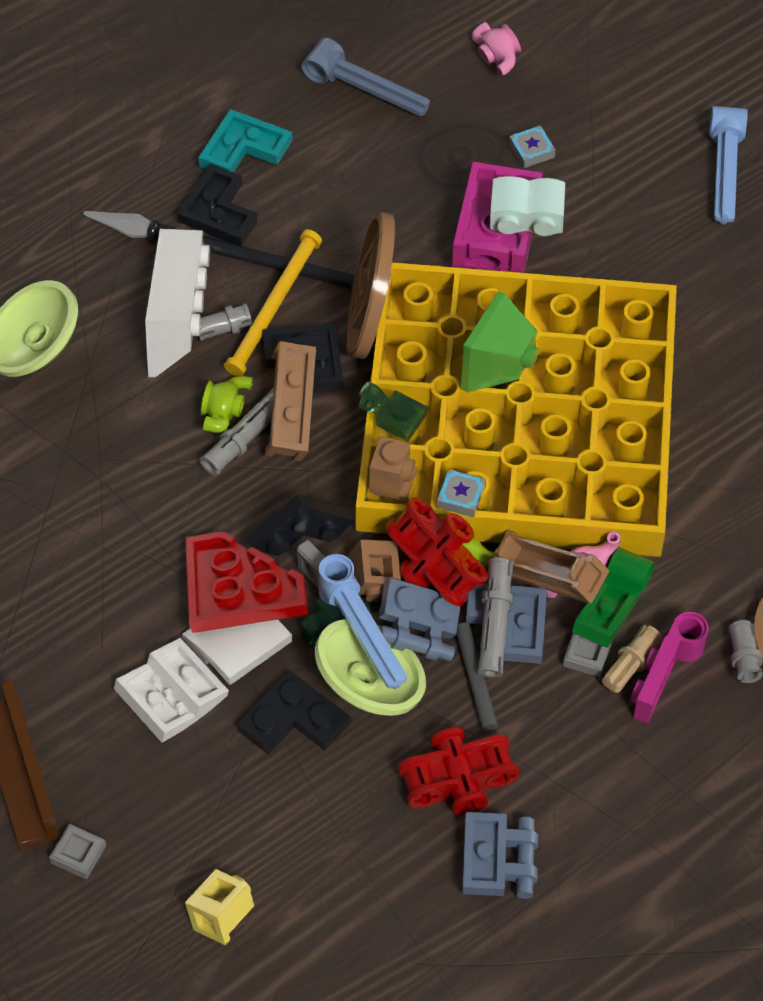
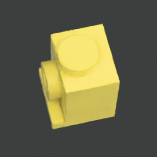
M217 869L185 902L193 930L224 945L230 941L229 933L254 907L248 883L239 876H230Z

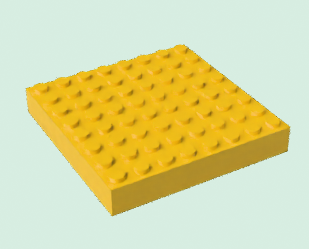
M392 263L390 283L376 335L356 501V531L388 534L386 530L387 523L391 519H397L406 510V503L412 497H417L427 502L442 521L449 513H454L464 518L472 527L474 538L479 542L501 543L507 530H511L519 537L560 549L573 550L582 546H599L605 543L610 532H617L620 535L618 547L637 555L661 557L666 528L677 285ZM500 291L506 294L537 330L536 347L539 348L537 360L531 369L525 368L518 380L466 392L461 389L463 345L497 292ZM380 436L410 443V459L415 460L417 472L407 502L369 493V467ZM449 469L486 479L485 488L474 517L437 508V499Z

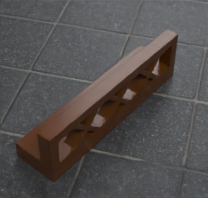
M12 680L1 683L5 699L0 700V785L19 849L24 851L60 839L50 800Z

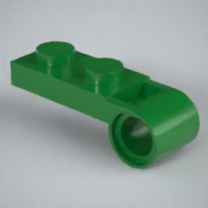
M618 547L608 565L610 570L592 604L587 603L575 620L572 633L608 648L645 590L652 575L655 562Z

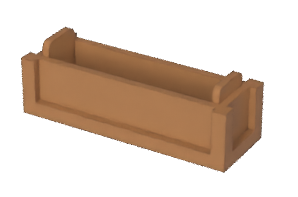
M280 341L273 351L276 367L270 441L265 448V456L272 457L274 454L293 456L294 460L301 461L308 453L316 347Z
M507 530L496 551V556H492V558H506L514 562L511 578L513 580L592 604L610 571L595 555L588 554L586 557L519 537L511 530Z

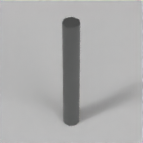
M463 622L458 624L456 635L482 729L484 732H491L498 728L485 677L477 673L479 655L470 624Z

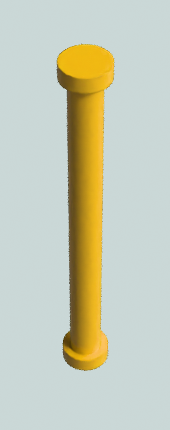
M309 229L303 231L300 236V245L234 356L226 360L224 368L232 375H244L247 370L245 364L260 341L263 329H267L313 249L319 248L322 243L321 236Z

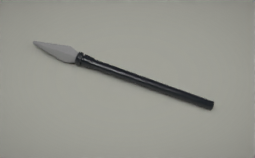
M83 212L85 216L131 238L142 237L148 238L150 241H155L156 239L158 241L160 229H176L173 226L160 224L157 220L150 221L140 214ZM203 236V245L210 246V253L284 271L291 258ZM307 262L299 273L300 276L347 288H352L355 277L354 274Z

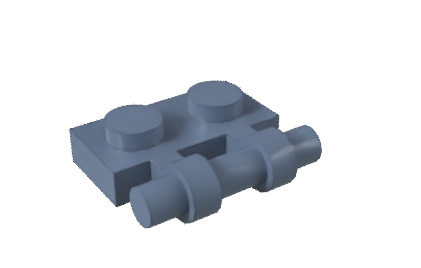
M390 577L384 583L379 618L393 622L392 628L381 625L379 629L392 649L404 651L405 649L422 653L423 658L436 661L438 658L451 661L454 657L455 647L442 643L441 637L451 639L456 635L460 606L447 602L437 591ZM411 627L424 631L425 636L421 637L411 634L408 628Z
M466 812L463 894L504 896L505 881H513L517 884V897L522 899L533 897V884L538 881V869L534 866V850L538 848L539 837L538 833L535 832V820L533 818L521 817L518 820V829H506L507 814ZM506 847H514L518 850L517 863H505Z

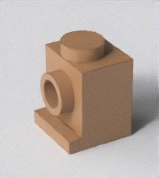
M380 436L369 467V493L407 502L417 472L415 460L410 459V443Z
M360 540L348 554V558L354 565V576L361 587L358 594L365 595L368 602L382 601L384 583L390 577L401 580L398 547L395 541Z

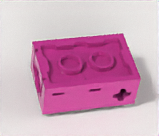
M473 162L453 243L452 267L525 273L533 233L524 231L514 234H503L490 229L493 179L511 176L530 181L543 178V173Z

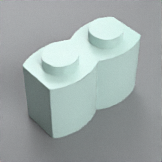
M511 176L493 179L490 229L503 234L528 231L541 236H549L562 233L565 182L551 178H539L529 181Z

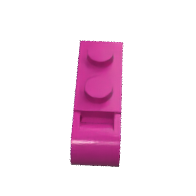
M695 612L681 613L675 618L668 636H665L660 649L652 648L645 665V670L649 671L645 681L638 679L630 701L636 703L634 719L649 723L677 659L691 662L702 656L709 629L708 623L702 615ZM682 635H692L696 639H686Z

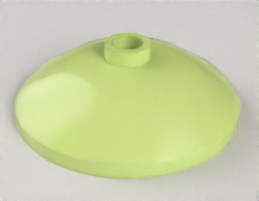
M52 280L33 283L15 293L1 306V375L18 377L36 372L52 362L66 347L76 327L78 303L73 292L64 284Z
M346 619L329 624L317 639L315 659L321 675L328 686L341 699L353 707L376 715H400L412 710L425 693L426 677L424 669L412 650L405 649L404 651L392 649L407 674V680L399 688L393 689L385 686Z

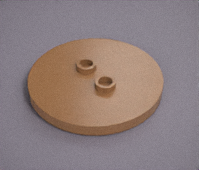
M378 211L374 214L361 248L347 322L346 347L350 357L359 359L367 357L381 319L390 283L395 239V220L393 214Z

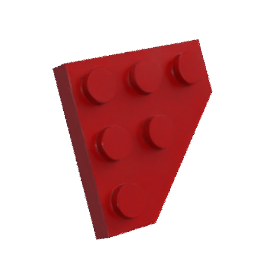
M224 531L186 537L189 625L192 633L308 615L306 583L302 574L293 569L287 571L276 565L275 559L253 547L249 549L236 543L235 537Z

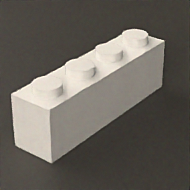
M160 229L145 319L148 377H157L189 353L192 347L193 336L200 335L201 318L200 314H196V312H203L204 292L200 291V289L206 290L207 268L203 267H209L210 246L203 245V231Z

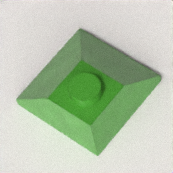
M500 291L497 292L463 345L461 389L466 392L518 380L525 368L531 369L539 354V348L536 347L537 330L506 294Z

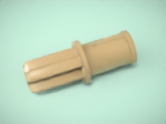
M643 625L634 639L627 646L620 648L618 651L619 658L605 674L602 680L603 685L613 693H618L635 672L643 671L652 648H657L663 641L660 632L650 625L648 627Z

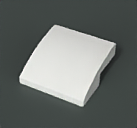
M279 620L192 633L190 628L182 634L184 641L205 665L210 663L229 685L292 642V634Z
M181 638L151 652L146 664L117 678L114 690L162 743L207 714L228 696L229 692Z

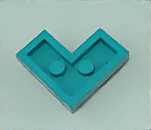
M230 109L200 154L199 166L208 169L210 164L234 173L246 154L278 165L293 141L292 132Z

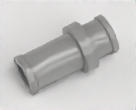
M245 303L235 308L229 305L224 307L225 311L202 317L200 341L230 331L232 334L240 332V328L250 327L253 323L247 304Z
M748 620L733 622L729 626V634L734 652L731 656L732 667L737 670V679L742 683L756 682L763 676L760 667L763 663L761 651L756 646L754 625Z

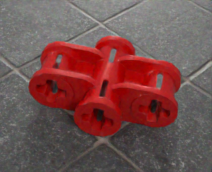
M412 497L406 503V510L397 519H391L387 523L386 530L391 539L411 558V560H405L400 565L401 575L408 583L427 588L431 582L447 602L455 606H462L468 600L467 595L476 585H483L488 579L484 566L462 545L463 543H469L474 538V531L470 524L461 516L449 513L442 521L427 502L420 498Z
M447 728L436 733L430 739L431 747L435 752L407 758L397 767L398 774L405 779L409 791L407 797L409 806L412 808H424L454 799L452 808L454 814L458 816H465L466 812L482 810L488 804L487 796L482 791L509 785L515 782L521 775L519 767L513 764L508 751L510 746L508 737L505 735H493L464 744L466 736L461 728Z

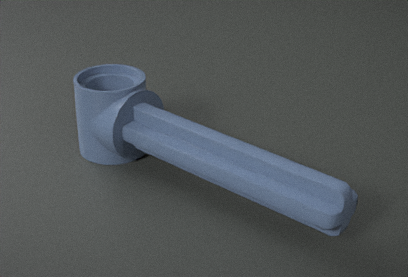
M320 39L301 64L303 73L315 83L323 84L327 80L333 82L338 78L415 115L424 116L430 104L428 98L346 61L344 50L332 39Z

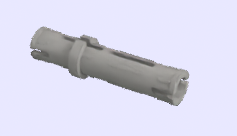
M274 387L232 429H226L220 435V441L200 458L202 467L213 476L219 475L236 456H242L247 451V445L271 422Z
M492 558L489 560L486 591L482 593V603L485 604L477 673L485 677L496 678L503 676L509 607L513 605L514 598L511 594L514 562L506 558Z

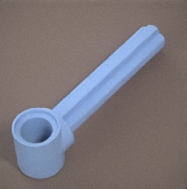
M712 106L709 137H712L713 141L717 143L714 219L719 221L720 224L726 225L727 222H733L735 219L738 144L745 139L747 109Z
M340 554L326 556L319 564L318 593L320 598L324 602L340 608L385 686L393 689L399 688L407 680V674L358 594L361 587L354 576L352 561Z

